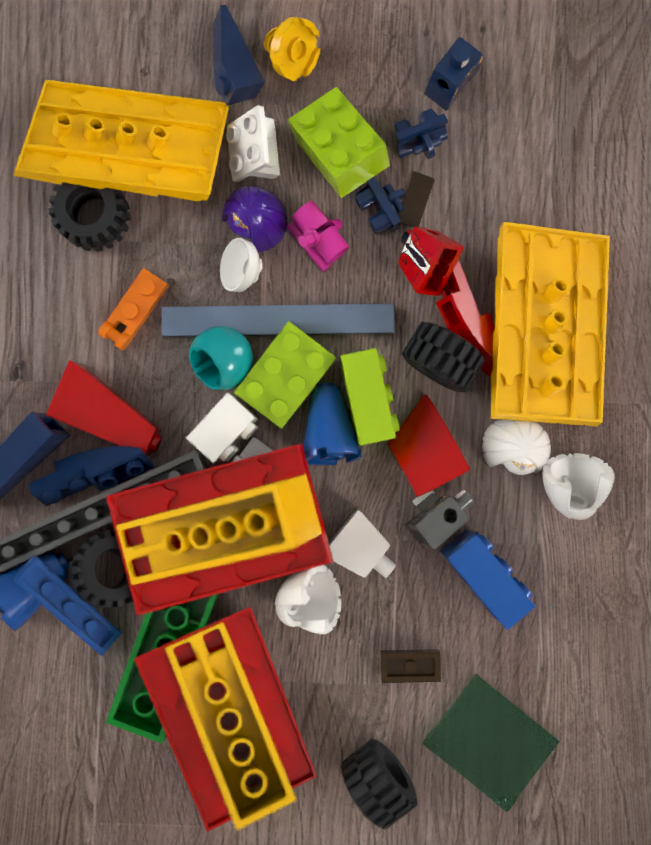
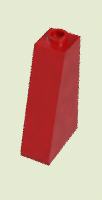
M68 361L46 415L119 446L141 448L147 456H150L152 452H156L162 441V436L159 435L161 428L86 367L79 363Z

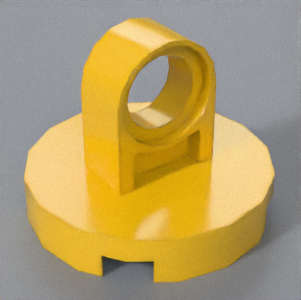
M289 17L279 27L273 28L268 32L264 39V48L270 53L272 66L278 75L292 81H298L299 77H307L312 72L320 55V48L316 47V36L320 37L314 23L301 17Z

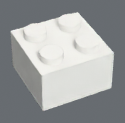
M227 393L186 438L213 463L228 462L239 450L236 447L242 438L248 440L259 427L256 423L260 419L236 397Z

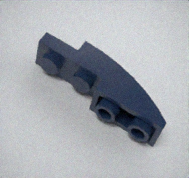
M113 446L83 451L54 462L56 471L29 483L30 493L45 506H48L72 494L83 491L92 485H95L100 491L112 488L125 480L139 476L143 472L154 468V464L141 448Z

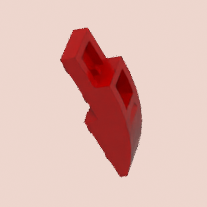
M458 260L442 291L444 298L437 301L436 305L448 330L468 341L481 353L485 362L480 369L488 376H491L493 371V332L495 325L490 313L479 314L477 303L467 282L466 274Z

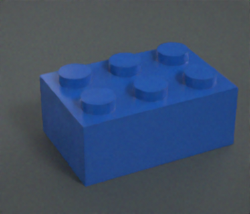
M466 529L440 552L494 618L508 631L536 607L530 600L533 594L522 581L519 582L516 577L512 578L510 576L514 571L503 558H499L496 554L493 555L490 552L494 547L483 534L480 535L477 531L472 533Z

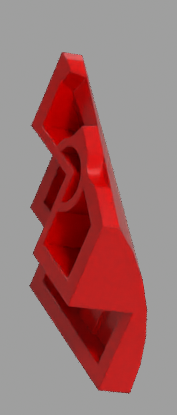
M427 394L422 396L399 428L400 431L395 433L396 438L391 439L387 444L416 497H420L471 470Z

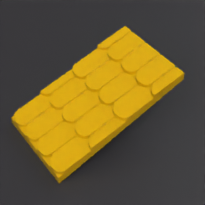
M45 80L14 171V176L60 185L64 182L97 189L111 188L155 197L164 195L191 201H207L211 193L229 105L227 106L225 102Z
M503 222L500 226L497 239V276L495 277L491 419L599 426L603 423L610 236Z

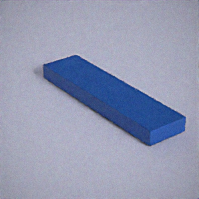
M32 556L11 579L101 656L106 653L122 634L118 628L88 602L82 601L78 593L75 594L69 585L35 556Z

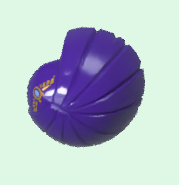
M247 185L240 187L237 191L231 193L224 204L222 221H228L230 229L236 235L251 239L258 252L268 251L271 247L274 248L283 239V235H285L287 230V213L284 205L275 194L261 186Z

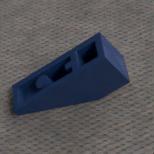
M221 5L213 23L214 82L218 94L222 95L228 106L256 98L265 80L227 6Z

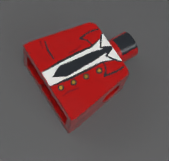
M416 226L412 230H407L401 237V243L405 247L399 257L398 264L417 294L440 296L464 246L437 230Z

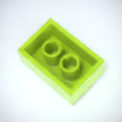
M337 87L288 119L296 143L340 198H343L390 166L386 144Z
M288 321L234 393L282 429L335 361L336 357Z
M377 348L341 355L339 362L359 446L396 438L395 432L400 431L396 413L391 414L389 403L393 402L390 384L384 385L383 375L387 372L384 355H378Z

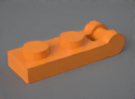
M143 268L108 320L101 325L98 335L105 340L109 338L115 342L114 346L121 351L125 350L169 285ZM120 322L127 326L122 333L116 330Z

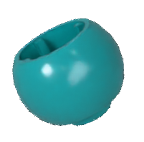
M214 326L205 329L194 339L189 350V361L194 373L210 389L222 391L239 386L253 367V353L248 340L232 327Z

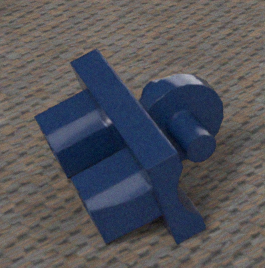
M431 108L419 115L420 124L411 126L409 121L405 119L395 123L396 147L399 157L403 158L412 153L418 155L423 152L427 159L435 157L434 148L442 145V141L448 139L446 131L448 119L445 114L438 116Z
M372 177L366 182V186L355 195V202L361 211L366 210L372 205H375L379 213L368 219L375 235L388 229L392 233L399 229L398 224L401 223V220L397 213L405 209L400 200L406 196L403 188L394 191L390 183L383 187L384 193L376 178Z

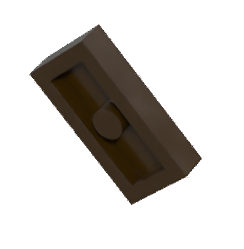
M439 649L380 650L382 683L441 682Z

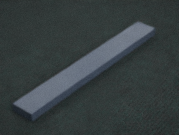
M394 304L162 307V336L197 337L205 329L214 326L232 327L243 336H277L288 321L307 335L394 334Z

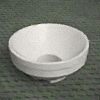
M235 238L227 245L220 264V278L226 290L232 292L245 291L258 280L259 273L262 270V260L252 242L243 238Z

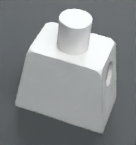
M358 508L329 542L333 561L363 578L372 569L376 570L384 578H387L396 566L393 561L384 555L391 545Z

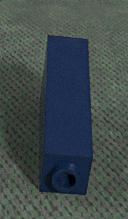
M31 412L0 445V500L71 436L56 419L47 416L45 413Z

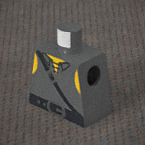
M464 489L455 497L450 495L441 496L407 522L405 526L422 548L435 550L469 520L464 512L475 502ZM444 511L447 512V519H446V520L444 519V516H443Z

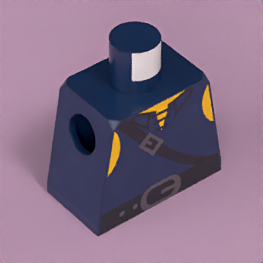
M459 37L434 68L424 95L447 111L480 70L483 54L466 40ZM446 82L449 89L443 88L440 84Z

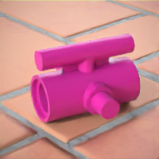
M313 200L300 207L292 216L293 221L287 226L300 246L304 248L322 272L329 269L331 264L343 256L350 248L338 232L343 226L342 221L338 218L334 220L328 219Z

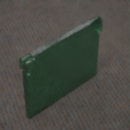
M475 674L435 728L424 739L423 745L497 803L504 811L508 812L518 800L517 797L560 741Z

